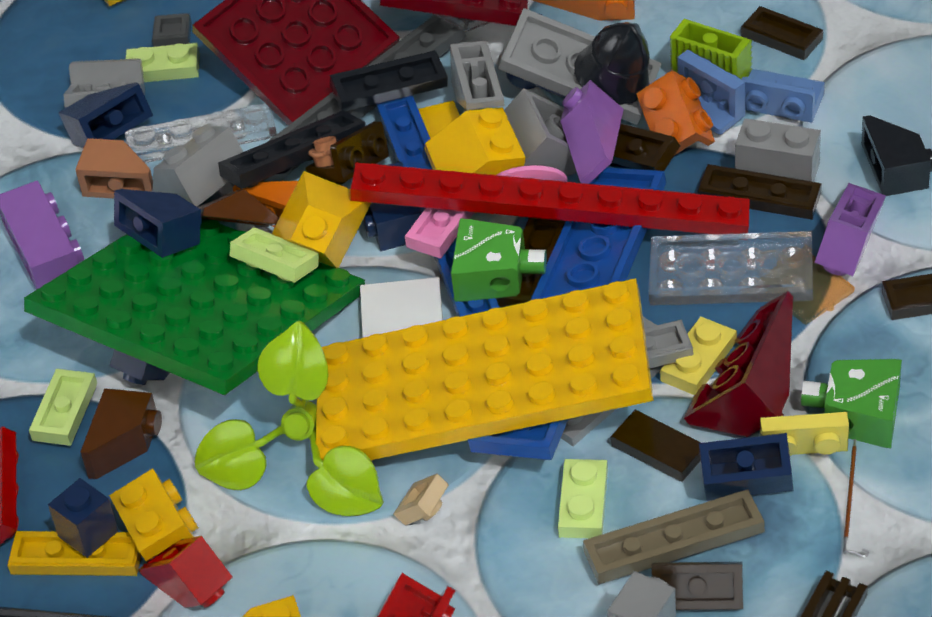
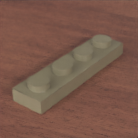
M747 489L583 540V549L598 584H602L630 575L634 571L640 572L652 568V563L672 562L764 533L765 521Z

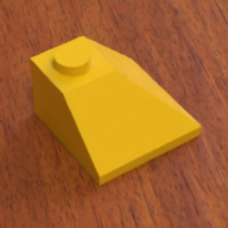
M303 171L271 234L318 252L319 262L333 268H339L371 203L351 201V189Z

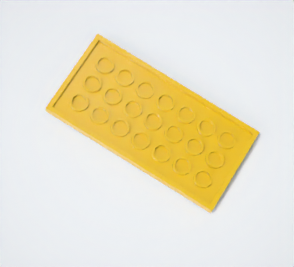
M636 278L323 346L322 350L327 360L329 376L325 390L317 398L316 445L319 448L322 460H324L328 451L337 446L356 447L363 451L370 460H376L466 441L472 438L654 401L640 291Z

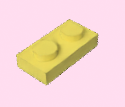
M701 316L688 332V337L693 347V355L678 358L675 363L666 364L660 370L661 382L693 395L698 392L702 385L708 382L716 371L714 368L721 359L727 356L735 345L737 330Z
M847 412L760 418V436L787 433L790 456L811 453L826 455L848 451L849 422Z

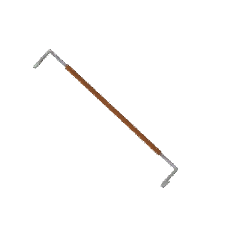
M854 439V445L852 448L847 512L844 533V554L848 552L861 557H867L870 553V551L867 549H862V551L867 552L866 555L851 550H846L847 538L849 536L852 492L857 449V440Z

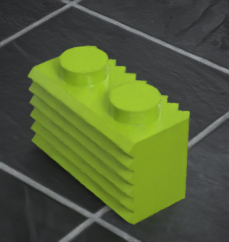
M683 19L670 35L671 70L678 72V56L688 49L740 79L748 77L752 70V40Z

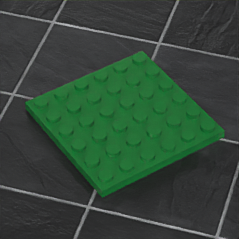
M202 219L200 244L163 258L127 234L120 237L24 297V312L217 393L226 395L258 371L259 357L268 343L297 321H302L311 331L315 330L361 296L360 285H365V279L354 276L345 269L333 268L318 262L316 269L295 283L282 280L275 274L248 266L245 262L230 256V242L246 231L235 230L220 224L218 221Z

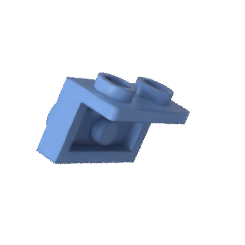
M688 49L678 56V74L686 78L690 77L696 82L701 92L699 100L702 108L710 116L713 123L711 130L717 134H723L745 116V81Z

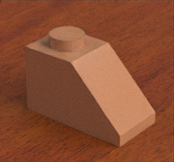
M87 138L75 169L83 197L114 199V191L119 189L152 191L153 178L150 168L124 140Z

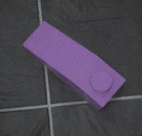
M591 80L581 89L575 87L567 94L562 102L564 110L560 121L579 180L585 184H589L612 163L624 110Z
M848 183L828 221L815 263L822 265L831 274L839 276L848 274L853 276L867 246L886 195Z

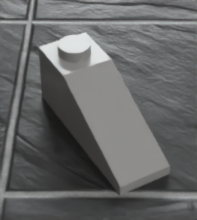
M487 41L450 44L451 82L456 101L466 110L504 106V97Z

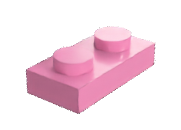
M425 208L405 235L406 247L441 259L457 237L460 218L470 219L475 212Z

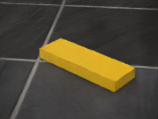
M16 531L7 566L10 574L137 576L142 555L138 551L129 532H117L86 558L59 538L57 531Z

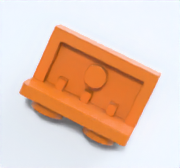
M671 70L636 93L649 130L675 137L680 145L676 154L697 141L707 146L715 142L711 128H713L712 120L702 108L699 100L701 92L692 78H686Z

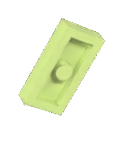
M198 43L126 49V59H141L144 82L199 77L200 52Z
M255 227L230 242L231 257L245 262L248 266L275 274L285 281L295 283L318 267V252Z
M64 369L55 370L29 429L32 441L72 445L97 386L95 373Z
M564 459L558 520L559 538H592L603 534L608 476L607 460Z

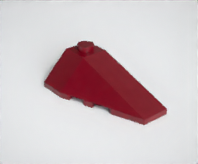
M789 291L760 307L735 340L739 346L727 358L721 359L714 368L720 374L711 387L707 383L702 385L695 394L684 416V420L689 425L748 437L760 430V418L784 415L782 410L789 397L793 315V296Z

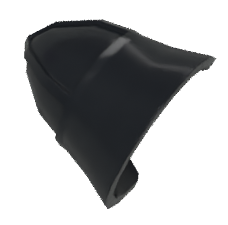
M614 23L605 26L595 36L594 40L579 53L575 60V76L581 87L591 80L619 105L634 103L638 100L636 93L650 85L648 74L650 53L648 51V42L641 32L640 26L637 23Z

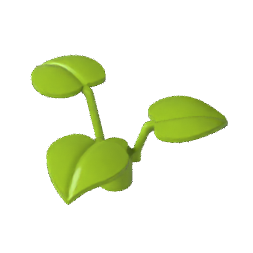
M297 321L268 343L258 360V374L264 387L274 395L284 396L289 394V402L293 404L283 415L281 425L255 441L254 430L248 422L238 419L221 422L214 426L200 442L195 455V468L200 475L224 488L232 490L247 489L255 485L262 478L266 470L267 460L260 447L282 434L295 441L309 438L313 463L318 467L307 480V490L313 501L320 508L336 515L358 516L379 509L384 503L377 471L370 458L363 451L353 446H337L328 451L324 460L320 457V451L316 445L315 430L317 405L308 400L318 398L325 390L329 376L328 365L322 347L315 335L302 321Z

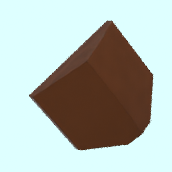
M244 189L234 191L198 207L201 209V218L205 220L248 224L255 227L273 226L279 220L275 213Z

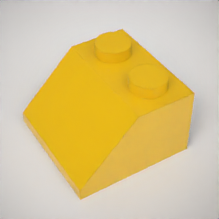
M503 107L467 110L428 140L424 146L433 170L497 175L505 170L524 166L526 159Z

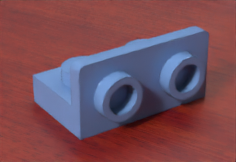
M752 69L749 77L741 78V80L745 81V110L810 123L815 118L825 92V82Z

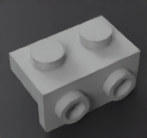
M141 59L73 61L69 65L71 85L63 94L65 108L89 94L135 82L140 84L145 95Z

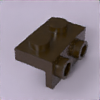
M373 121L332 144L330 150L334 165L316 167L315 163H312L305 167V170L308 173L342 185L353 178L356 162L377 164L389 157L387 139L382 122Z

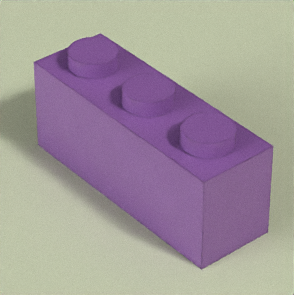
M38 180L0 194V216L3 225L36 290L76 266L79 262L84 261L78 241L76 239L69 240V237H72L64 215L56 216L59 213V209L51 192L45 194Z

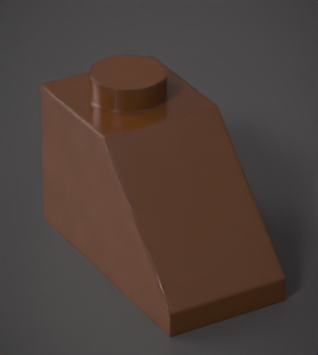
M104 388L80 451L88 479H98L149 450L153 435L159 434L162 424V415L160 410H156L152 393Z

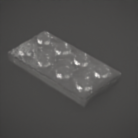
M812 231L651 237L650 306L770 302L787 291L793 296V301H813Z

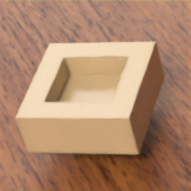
M434 474L413 483L394 512V515L404 525L421 519L424 521L429 520L441 508L442 501L440 498L449 484L439 474Z

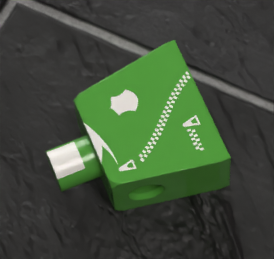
M460 218L451 271L454 301L462 302L517 296L521 291L523 273H546V250L525 249L523 230L519 226Z
M836 360L831 365L829 383L803 382L801 406L825 408V413L847 412L849 439L891 448L900 391L902 360Z

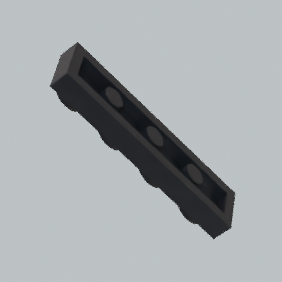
M342 110L218 162L220 176L241 189L254 187L261 180L275 174H284L290 171L292 167L303 162L313 161V157L309 156L308 152L314 149L313 142L315 140L335 136L338 142L365 127L366 123Z

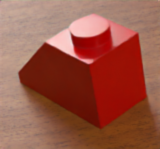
M202 536L180 540L151 558L138 569L144 578L185 608L200 605L206 608L212 605L225 593L222 587L233 578Z

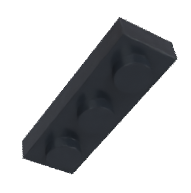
M436 50L330 75V87L341 111H349L447 87L448 76Z

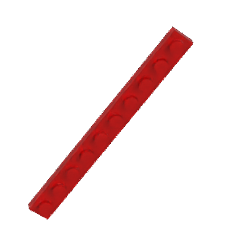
M357 162L351 184V201L628 227L642 225V228L747 237L749 229L750 199L731 196Z

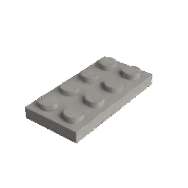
M524 8L501 58L498 69L567 96L573 88H582L575 76V60L579 53L594 40L595 36ZM650 59L648 65L649 84L656 80L662 64L653 59ZM639 100L634 103L620 105L624 109L622 119L638 125L643 113Z

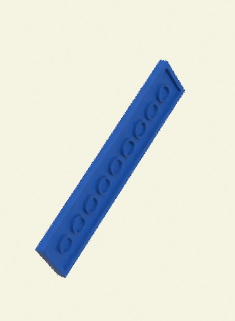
M605 168L589 184L663 191L666 185L664 171ZM566 221L546 264V273L542 274L531 300L566 294L574 290L603 286L616 281H626L647 228H642V225L628 227ZM569 419L468 439L471 452L552 460Z

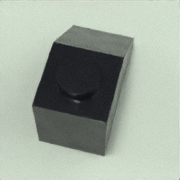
M863 116L861 145L881 193L890 196L929 189L930 172H932V150L925 148L920 135L874 116Z

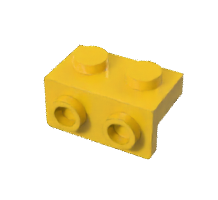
M153 468L109 495L145 561L158 555L183 538L194 537L192 532L199 528L186 506L179 510L176 505L183 499L171 479L169 478L162 482Z

